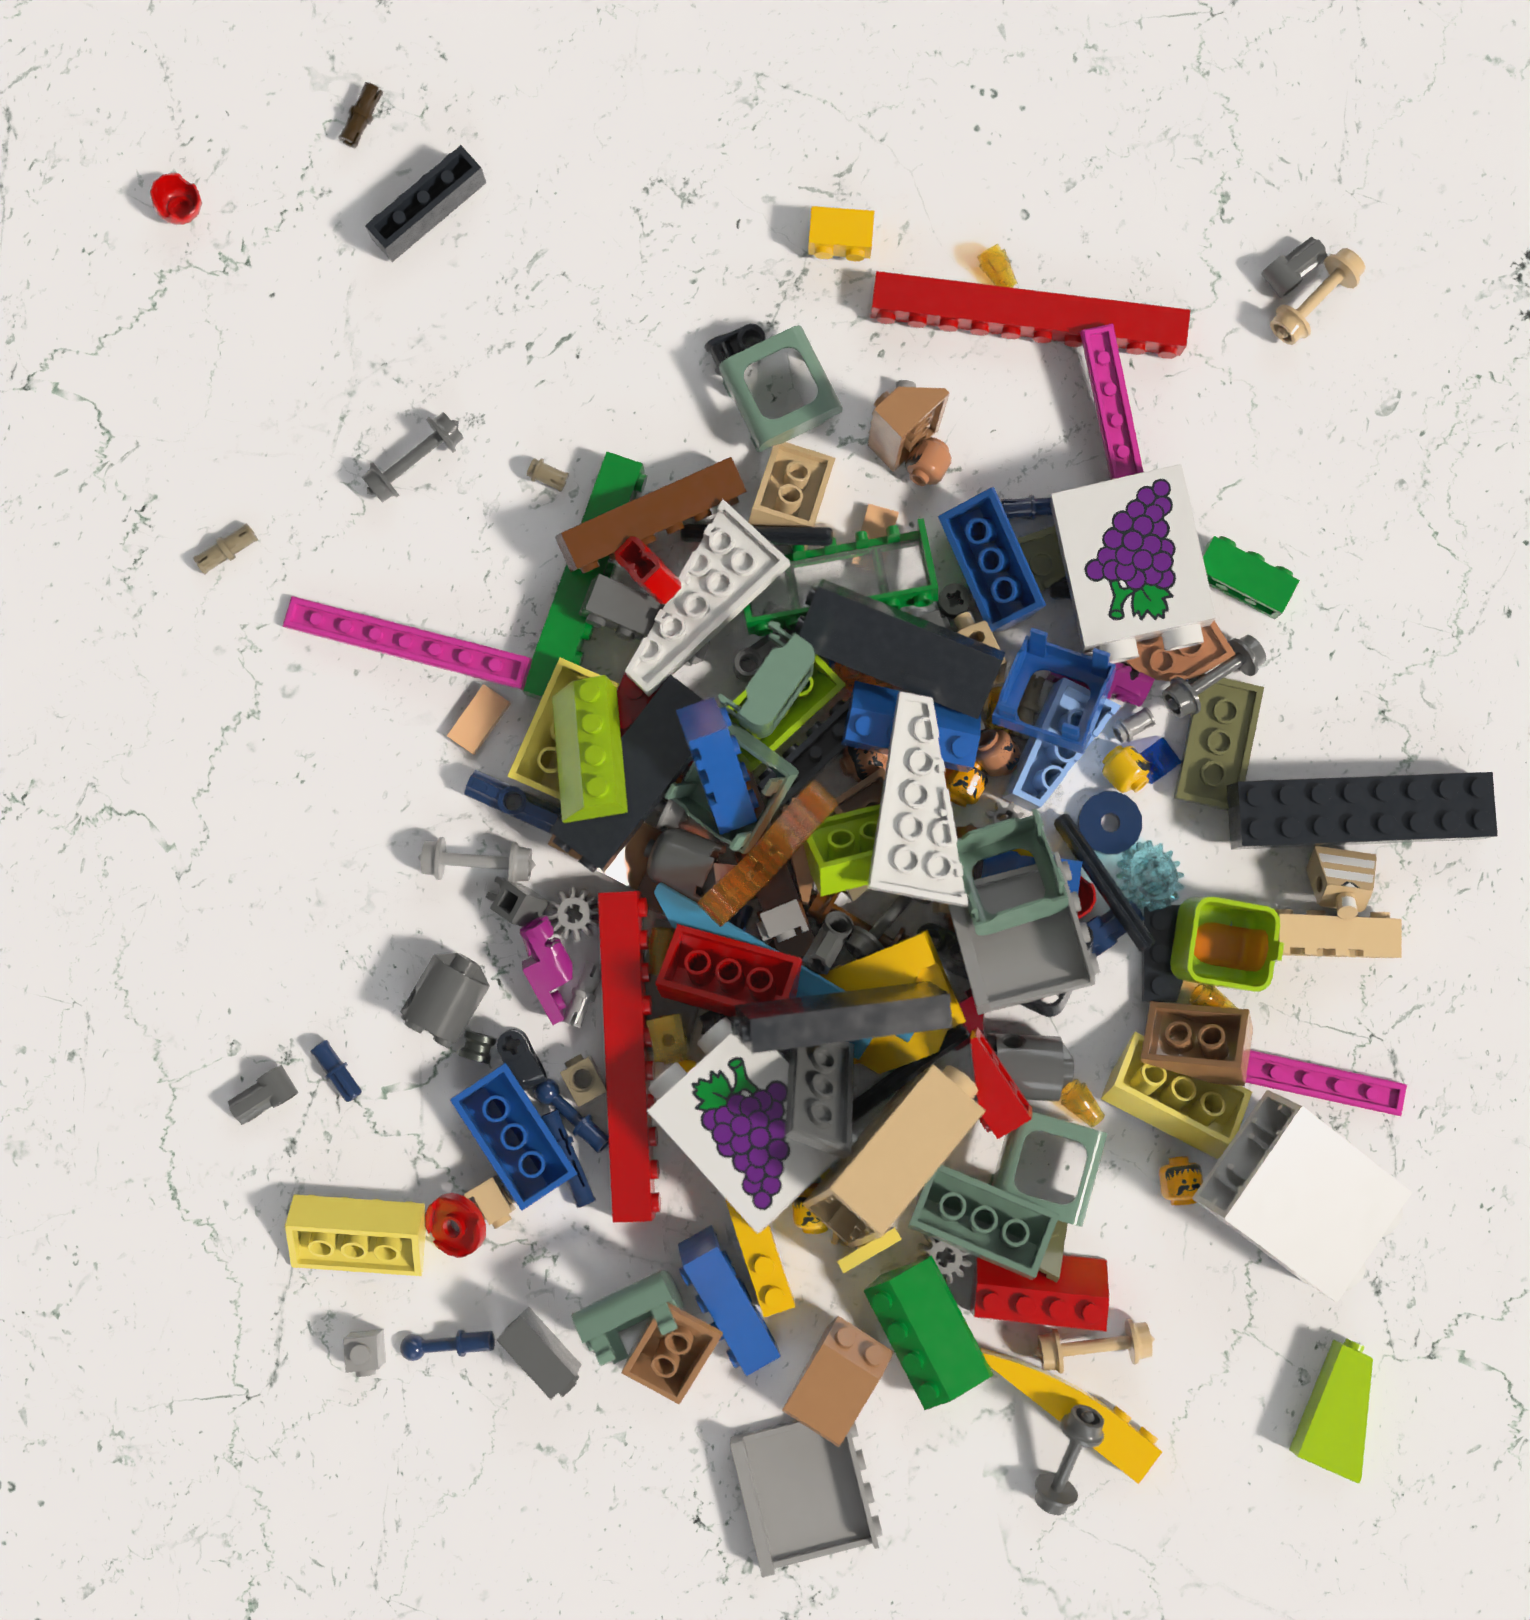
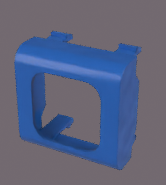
M1031 628L1030 636L1026 635L1002 687L998 703L992 715V723L1083 754L1113 683L1116 664L1109 662L1111 654L1094 648L1091 657L1047 642V632ZM1047 670L1083 682L1088 686L1090 698L1078 727L1063 722L1062 735L1024 723L1019 719L1017 708L1031 676L1037 671Z

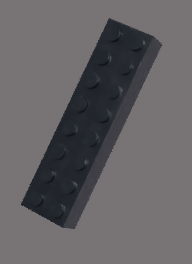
M1493 772L1238 781L1227 785L1231 850L1482 840L1498 836Z

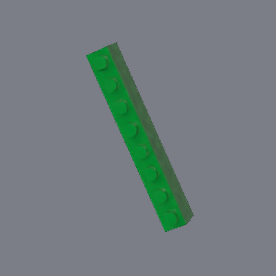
M606 451L581 524L635 500L637 492L642 493L644 491L648 475L644 474L643 463ZM609 556L597 560L600 566L582 574L580 568L570 572L566 563L532 658L524 690H522L525 695L539 700L542 699L560 657L576 665H582L585 653L581 652L585 640L590 641L595 627L585 621L586 618L578 614L592 579L598 574L610 579L613 578L616 563H613Z

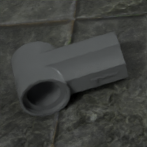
M1311 236L1287 256L1281 255L1263 270L1261 275L1279 297L1283 298L1296 288L1306 275L1325 261V258L1328 256L1326 247L1319 239H1314Z
M769 635L764 636L749 648H744L736 654L734 673L740 681L749 683L772 649L780 648L768 639ZM780 636V641L787 644L788 641ZM745 659H751L756 663L757 668L751 672H746L741 669L739 664Z
M832 911L826 915L816 937L802 960L808 969L818 975L828 974L853 929V921L850 916L841 911Z
M282 1065L268 1071L256 1080V1084L227 1101L232 1115L241 1125L250 1122L271 1107H278L299 1093Z

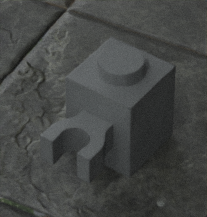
M496 876L494 882L500 885L498 894L488 892L485 896L490 901H493L490 907L491 910L511 924L522 927L530 921L543 916L550 903L529 887L512 883L499 876Z

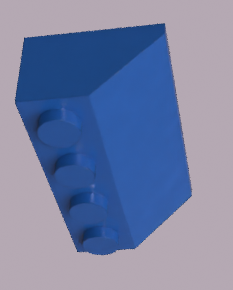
M994 487L983 491L938 516L983 620L988 623L992 632L1004 631L1032 617L1046 606Z
M854 681L841 745L888 755L897 695L900 691ZM933 701L939 732L938 741L941 759L944 760V766L948 769L968 773L975 765L981 732V714L979 719H976Z
M504 1063L450 1099L521 1211L578 1174L507 1063Z

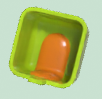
M1191 897L1186 899L1180 905L1177 913L1170 959L1171 971L1178 979L1187 982L1241 991L1259 992L1267 989L1273 978L1275 961H1282L1284 943L1278 942L1280 931V917L1278 913L1268 906L1219 897Z

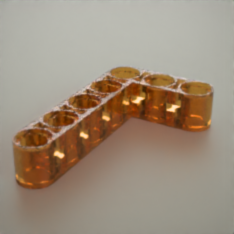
M813 780L794 799L749 853L698 901L697 905L719 927H722L779 872L839 805V802L816 780Z

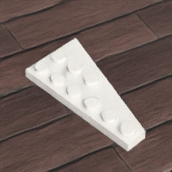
M723 499L717 508L718 513L714 520L705 529L704 537L697 550L692 552L678 577L682 588L665 604L663 609L659 610L648 636L643 638L625 670L627 676L648 697L790 566L789 560Z
M900 691L897 695L867 889L967 907L969 903L963 885L962 863L959 862L956 845L958 840L949 789H947L945 782L944 760L941 759L938 741L939 732L933 698Z

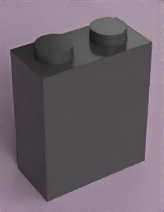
M527 1307L496 1339L550 1400L557 1394L564 1397L577 1384L576 1381L580 1378L577 1373L582 1364L530 1307Z

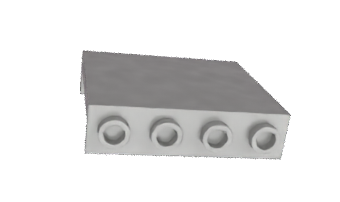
M1059 852L1054 853V860L1063 875L1069 905L1065 910L1057 914L990 935L981 936L975 932L967 907L948 904L978 1015L1095 985V974L1100 973L1099 964L1095 953L1089 954L1086 942L1091 941L1086 922H1079L1077 911H1081L1079 897L1076 891L1070 892L1067 882L1072 880L1070 867L1067 861L1061 862ZM1036 864L974 880L983 908L993 915L1006 909L1042 899L1045 895V887Z
M797 1420L730 1437V1447L762 1578L775 1575V1568L869 1544H873L874 1549L879 1548L877 1537L883 1536L878 1515L871 1516L869 1504L875 1501L870 1482L863 1483L861 1470L867 1468L862 1449L855 1450L853 1437L858 1436L855 1422L839 1447Z

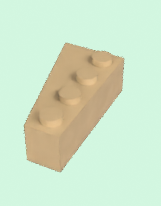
M1274 909L1280 917L1278 942L1284 943L1283 955L1402 958V919L1391 918L1390 912H1370V917H1358L1357 914L1353 919L1345 920L1339 916H1326V911L1306 910V915L1293 914L1292 909Z

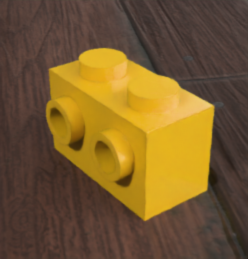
M811 206L808 254L814 255L819 259H831L833 256L846 257L847 260L854 262L863 261L864 258L870 259L874 211Z

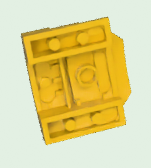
M928 930L900 940L890 947L842 966L840 964L832 967L827 975L819 974L845 991L930 981L950 994L952 1028L966 1021ZM951 1028L915 1032L908 1043L895 1035L872 1038L861 1058L858 1060L854 1058V1065L860 1063L881 1074L937 1053L942 1046L948 1029Z

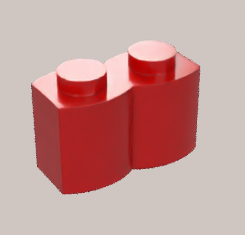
M630 536L615 551V559L618 564L658 603L666 604L682 588L679 578L639 538Z

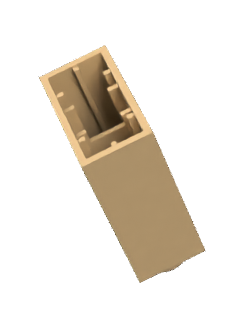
M932 1065L897 1090L860 1134L858 1141L851 1147V1154L846 1159H839L802 1204L850 1248H855L883 1237L985 1112L973 1100L974 1096L978 1093L974 1082L962 1071L950 1065H947L942 1072L935 1065Z

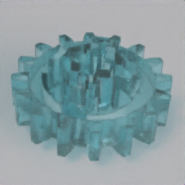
M1147 840L1144 843L1137 842L1122 852L1121 855L1124 859L1116 864L1122 869V872L1116 874V878L1124 881L1120 890H1128L1130 894L1127 900L1129 902L1136 899L1138 900L1137 908L1141 909L1147 906L1148 910L1152 912L1158 908L1162 910L1179 899L1177 892L1183 890L1184 886L1178 880L1184 877V873L1177 872L1176 867L1181 863L1180 861H1172V850L1165 853L1163 852L1162 843L1153 846L1152 841Z

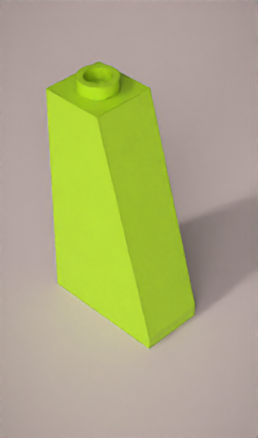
M1346 1338L1345 1342L1341 1343L1333 1339L1289 1450L1305 1461L1360 1484L1363 1472L1373 1358L1363 1352L1365 1346Z

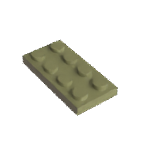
M1223 678L1197 695L1201 703V711L1195 715L1191 714L1174 799L1228 811L1227 785L1238 781H1246L1264 692L1263 686Z

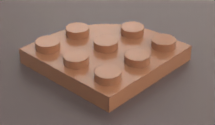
M1214 620L1210 626L1201 627L1204 642L1201 644L1165 651L1162 636L1138 641L1136 644L1139 657L1125 662L1139 673L1142 672L1155 680L1170 682L1172 678L1177 676L1184 680L1198 677L1234 656L1235 652Z

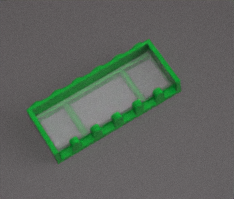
M924 518L917 519V531L900 533L897 525H891L886 528V536L868 539L866 531H859L854 534L855 542L837 545L836 539L833 537L831 545L805 551L804 545H791L792 553L784 555L789 560L790 566L744 608L748 634L766 636L773 633L774 631L768 628L770 621L779 623L781 625L780 629L794 630L800 615L806 617L810 606L805 604V600L811 586L817 587L822 579L897 609L913 605L915 607H926L938 601V583Z

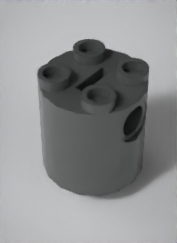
M460 953L434 954L400 1011L402 1013L401 1018L405 1020L404 1024L418 1033H422L424 1029L434 1036L433 1040L450 1049L453 1043L456 1044L490 987L480 965Z
M987 1033V1042L1026 1100L1059 1102L1062 1089L1069 1082L1072 1083L1074 1077L1073 1056L1060 1036Z

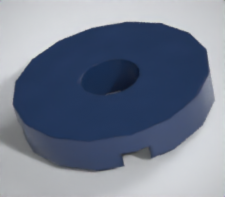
M1103 791L1090 797L1082 806L1077 818L1078 828L1094 851L1102 855H1117L1130 849L1138 841L1142 831V815L1137 804L1127 795L1117 791ZM1111 814L1118 820V827L1114 832H1108L1103 829L1101 820L1104 815Z

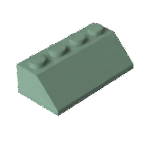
M941 1165L924 1185L908 1228L1032 1280L1036 1278L1060 1214Z

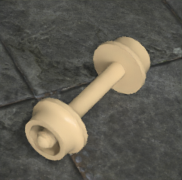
M1342 248L1336 254H1330L1325 258L1324 265L1329 276L1297 309L1284 304L1276 309V316L1270 322V327L1281 341L1288 345H1293L1300 338H1307L1311 334V328L1305 318L1338 284L1350 289L1359 285V277L1364 273L1366 267L1363 260L1354 251Z
M1126 1319L1125 1321L1126 1336L1061 1343L1057 1328H1052L1050 1333L1038 1335V1348L1034 1354L1040 1358L1043 1370H1057L1059 1374L1064 1372L1063 1357L1128 1349L1130 1359L1135 1365L1139 1363L1140 1359L1153 1356L1152 1344L1155 1338L1150 1334L1149 1326L1146 1322L1134 1323L1131 1319Z

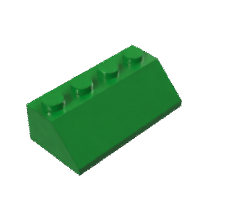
M932 1255L880 1275L863 1290L924 1410L951 1402L994 1375Z

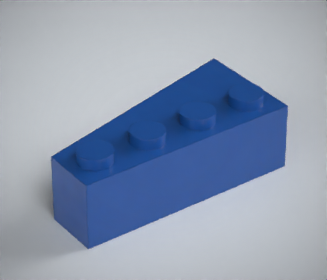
M712 697L676 710L720 835L757 822L754 809L758 808L759 804L753 788L747 789L745 782L749 781L750 777L744 762L739 763L737 754H740L741 751L735 735L730 736L728 727L732 726L725 706L719 708L715 698Z
M710 1225L678 1243L683 1266L679 1268V1272L687 1286L694 1285L698 1292V1295L694 1297L703 1314L709 1312L714 1320L711 1326L723 1332L719 1341L726 1340L730 1347L726 1352L735 1369L741 1366L745 1375L748 1376L780 1358L781 1354L778 1345L757 1306H752L751 1296L742 1279L736 1278L735 1275L737 1273L726 1250H720L717 1233L713 1226Z

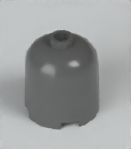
M666 829L656 840L651 839L646 846L644 857L648 858L646 866L648 876L656 885L663 883L701 905L704 902L703 897H701L702 887L713 863L723 864L717 861L719 853L724 854L726 852V846L684 829Z

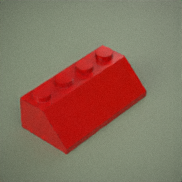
M677 924L655 984L661 997L731 1017L736 1015L735 1005L796 998L802 958Z
M1063 1255L1060 1278L1056 1283L1046 1278L1047 1274L1039 1270L1036 1278L1030 1280L975 1256L970 1312L973 1317L1107 1332L1110 1299L1107 1260Z

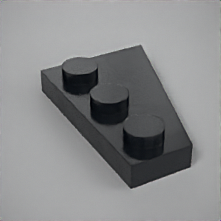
M1141 905V912L1145 918L1142 922L1155 939L1154 945L1142 952V1002H1177L1183 980L1178 979L1171 971L1170 959L1180 905Z

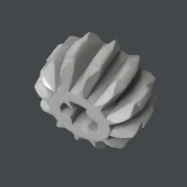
M573 886L569 888L570 898H567L563 891L557 893L558 897L562 900L561 904L550 901L549 905L558 909L557 913L547 914L549 920H559L553 925L554 932L565 927L561 934L562 939L567 940L573 930L574 941L579 942L581 940L580 930H583L584 934L590 938L593 934L587 926L591 924L599 928V921L592 919L593 915H599V908L591 909L593 905L597 904L598 898L594 896L585 901L589 890L584 888L577 898V890ZM575 905L580 906L579 912L583 914L581 920L575 919V923H571V916L567 912L570 908L575 909Z
M924 1234V1237L930 1244L927 1246L919 1243L917 1248L927 1254L917 1257L916 1260L932 1255L941 1274H945L948 1284L953 1283L951 1273L954 1271L958 1277L963 1278L965 1274L959 1267L960 1265L971 1267L972 1262L962 1257L969 1255V1253ZM945 1247L950 1248L948 1251L952 1258H945L944 1262L940 1263V1258L936 1255L937 1252H943Z

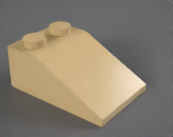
M788 442L774 445L748 523L752 526L814 527L836 458Z

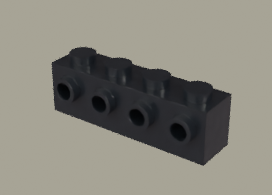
M460 145L365 225L373 242L391 262L395 261L487 183L482 167Z
M851 697L846 702L842 699L829 710L828 713L831 716L823 724L817 721L805 733L808 737L799 746L794 743L782 754V757L792 764L799 774L779 805V812L783 809L784 804L788 805L792 798L801 793L847 747L841 745ZM769 767L758 777L761 782L757 785L761 793L769 779L777 778L774 771ZM764 795L768 800H769L770 797H771V796Z

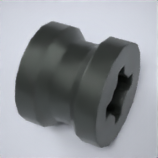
M954 583L945 586L940 592L937 601V607L941 615L946 616L948 619H954L958 615L965 613L970 606V593L961 584Z
M465 1030L464 1038L466 1042L458 1055L473 1061L490 1064V1049L496 1044L497 1038Z

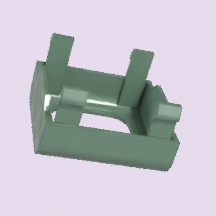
M801 325L791 327L725 359L719 365V372L724 380L722 383L729 397L733 398L751 434L750 439L757 452L787 442L820 426L843 411V407ZM784 348H793L801 354L817 385V397L811 403L778 419L766 418L760 412L744 380V372L749 365Z
M770 621L768 628L779 635L770 633L768 639L780 648L772 649L746 686L748 699L743 707H739L721 693L717 696L721 703L719 708L727 704L735 709L738 714L725 706L728 714L739 721V726L757 738H765L773 733L811 679L815 660V651L810 643L795 633L793 636H790L780 629L781 625L779 623ZM780 636L786 639L788 643L784 644L781 642Z
M731 722L732 726H729L728 730L730 736L735 735L739 747L745 749L772 769L777 777L769 779L762 791L764 795L771 797L757 822L720 835L694 762L682 783H672L665 798L667 800L672 799L684 808L688 816L719 840L731 844L729 846L730 849L745 854L752 852L799 772L792 764L741 726Z
M1037 809L1032 810V816L1022 819L1010 818L969 831L956 841L959 862L962 863L964 890L969 903L967 908L977 935H990L1051 916L1065 910L1069 905L1068 895L1064 887L1065 881L1060 868L1057 867L1043 830L1044 824ZM1015 849L1029 851L1034 857L1045 887L1044 897L997 912L994 915L988 913L983 908L972 876L974 865L980 860Z
M1032 1111V1120L1005 1135L995 1174L991 1175L989 1185L1060 1214L1058 1221L1083 1227L1108 1133ZM1044 1131L1078 1141L1085 1147L1087 1158L1077 1195L1072 1202L1058 1204L1021 1193L1017 1189L1014 1177L1024 1140L1029 1133Z
M659 1270L572 1313L571 1316L582 1344H586L590 1351H594L599 1365L602 1366L611 1361L613 1364H616L628 1358L627 1350L623 1345L619 1332L653 1315L663 1336L678 1329L667 1302L680 1309H683L684 1306L682 1303L683 1298L670 1272Z

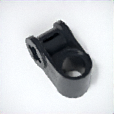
M747 324L727 334L719 335L705 344V350L711 353L716 364L715 372L717 376H721L719 365L725 360L721 351L727 359L749 348L744 345V342L750 337H756L760 342L766 340L765 332L757 324Z
M514 1028L500 1035L497 1040L499 1055L503 1063H507L524 1091L548 1080L544 1067L524 1031ZM509 1036L513 1040H520L521 1044L517 1047L518 1052H515L513 1048L509 1050L506 1048V1044L510 1041Z

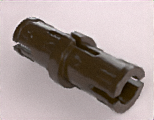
M365 82L358 100L354 106L351 105L348 111L349 117L338 139L351 148H357L367 124L370 125L374 119L372 114L383 94V91L378 86Z

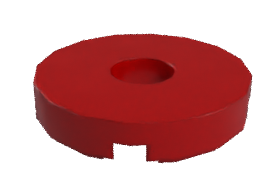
M456 1193L442 1194L428 1206L425 1214V1227L428 1234L432 1233L435 1239L433 1243L439 1250L449 1256L462 1258L472 1254L483 1245L486 1237V1223L481 1211L467 1197ZM450 1220L458 1224L460 1232L452 1227Z

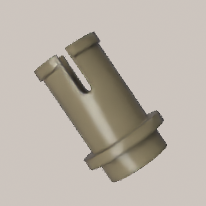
M534 458L526 474L531 477L532 482L537 480L557 489L559 492H562L567 482L566 479L569 477V473L544 463L543 458H540V460Z

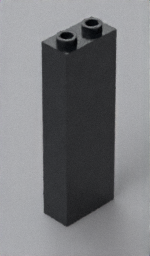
M822 579L817 587L811 586L805 600V604L810 606L806 617L800 615L794 633L810 643L814 648L815 654L916 695L931 697L938 704L979 719L1003 662L1004 651L828 580Z
M670 675L621 738L628 812L568 823L562 822L561 815L549 830L556 836L552 842L566 853L571 849L575 850L582 856L578 862L592 873L597 868L605 873L668 792L672 783L679 778L693 758L676 710L701 702L704 699Z
M930 981L735 1005L736 1015L731 1016L733 1036H737L741 1044H744L752 1053L952 1028L950 994Z

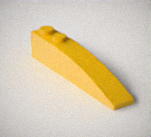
M725 1198L764 1318L794 1308L793 1293L770 1224L762 1232L756 1233Z
M980 1347L988 1365L1059 1422L1076 1405H1085L1098 1411L1104 1419L1102 1429L1104 1439L1099 1446L1092 1448L1139 1484L1162 1454V1450L1155 1444L1158 1438L1143 1426L1139 1431L1129 1423L1132 1418L1117 1405L1111 1409L1078 1386L1047 1370L1017 1358Z

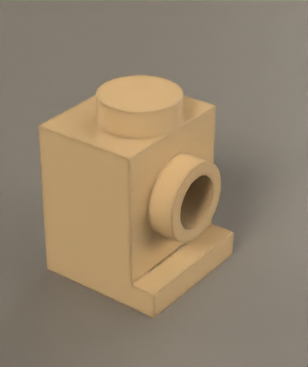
M498 1175L493 1176L464 1194L468 1199L474 1197L476 1201L474 1204L481 1211L484 1220L486 1219L489 1225L492 1224L494 1229L512 1219L509 1213L514 1211L516 1207Z

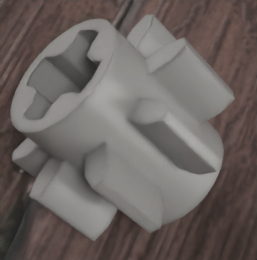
M1000 801L995 803V813L992 811L985 812L986 817L990 818V823L986 826L1001 822L997 817H1001L1004 814L1008 815L1007 819L1021 818L1024 813H1016L1013 810L1014 802L1003 808Z

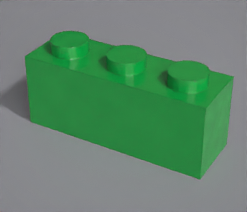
M1213 536L1202 552L1209 586L1273 619L1282 615L1300 580L1293 577V572L1283 566L1274 567L1264 562L1265 558L1262 555L1253 551L1245 552L1237 548V544L1233 540L1224 536H1219V538Z

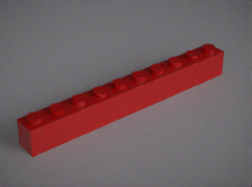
M876 271L870 318L876 319L877 322L882 324H893L895 321L905 322L914 328H924L926 325L938 326L940 330L946 332H955L958 329L970 330V333L978 336L995 333L1001 334L1003 338L1012 340L1027 337L1033 338L1032 340L1037 343H1050L1051 340L1060 341L1069 347H1081L1083 345L1080 335L1081 330L1113 324L1118 349H1125L1127 353L1133 355H1142L1145 352L1157 353L1161 358L1172 359L1181 356L1187 347L1191 310Z
M641 891L598 893L613 1223L650 1222L655 1219L656 1212H661L660 1192H655L654 1180L659 1179V1160L653 1159V1146H658L657 1126H652V1116L647 1112L656 1103V1098L648 1090L650 1080H655L654 1061H649L648 1048L653 1047L654 1037L653 1029L647 1028V1015L652 1014L651 995H646L645 982H650L649 962H644V950L649 949L648 930H643L642 917H647L648 914L646 897H641Z

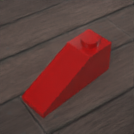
M976 1027L972 1030L970 1042L975 1083L978 1089V1105L985 1110L979 1121L988 1133L992 1131L998 1140L1032 1120V1107L979 1028Z

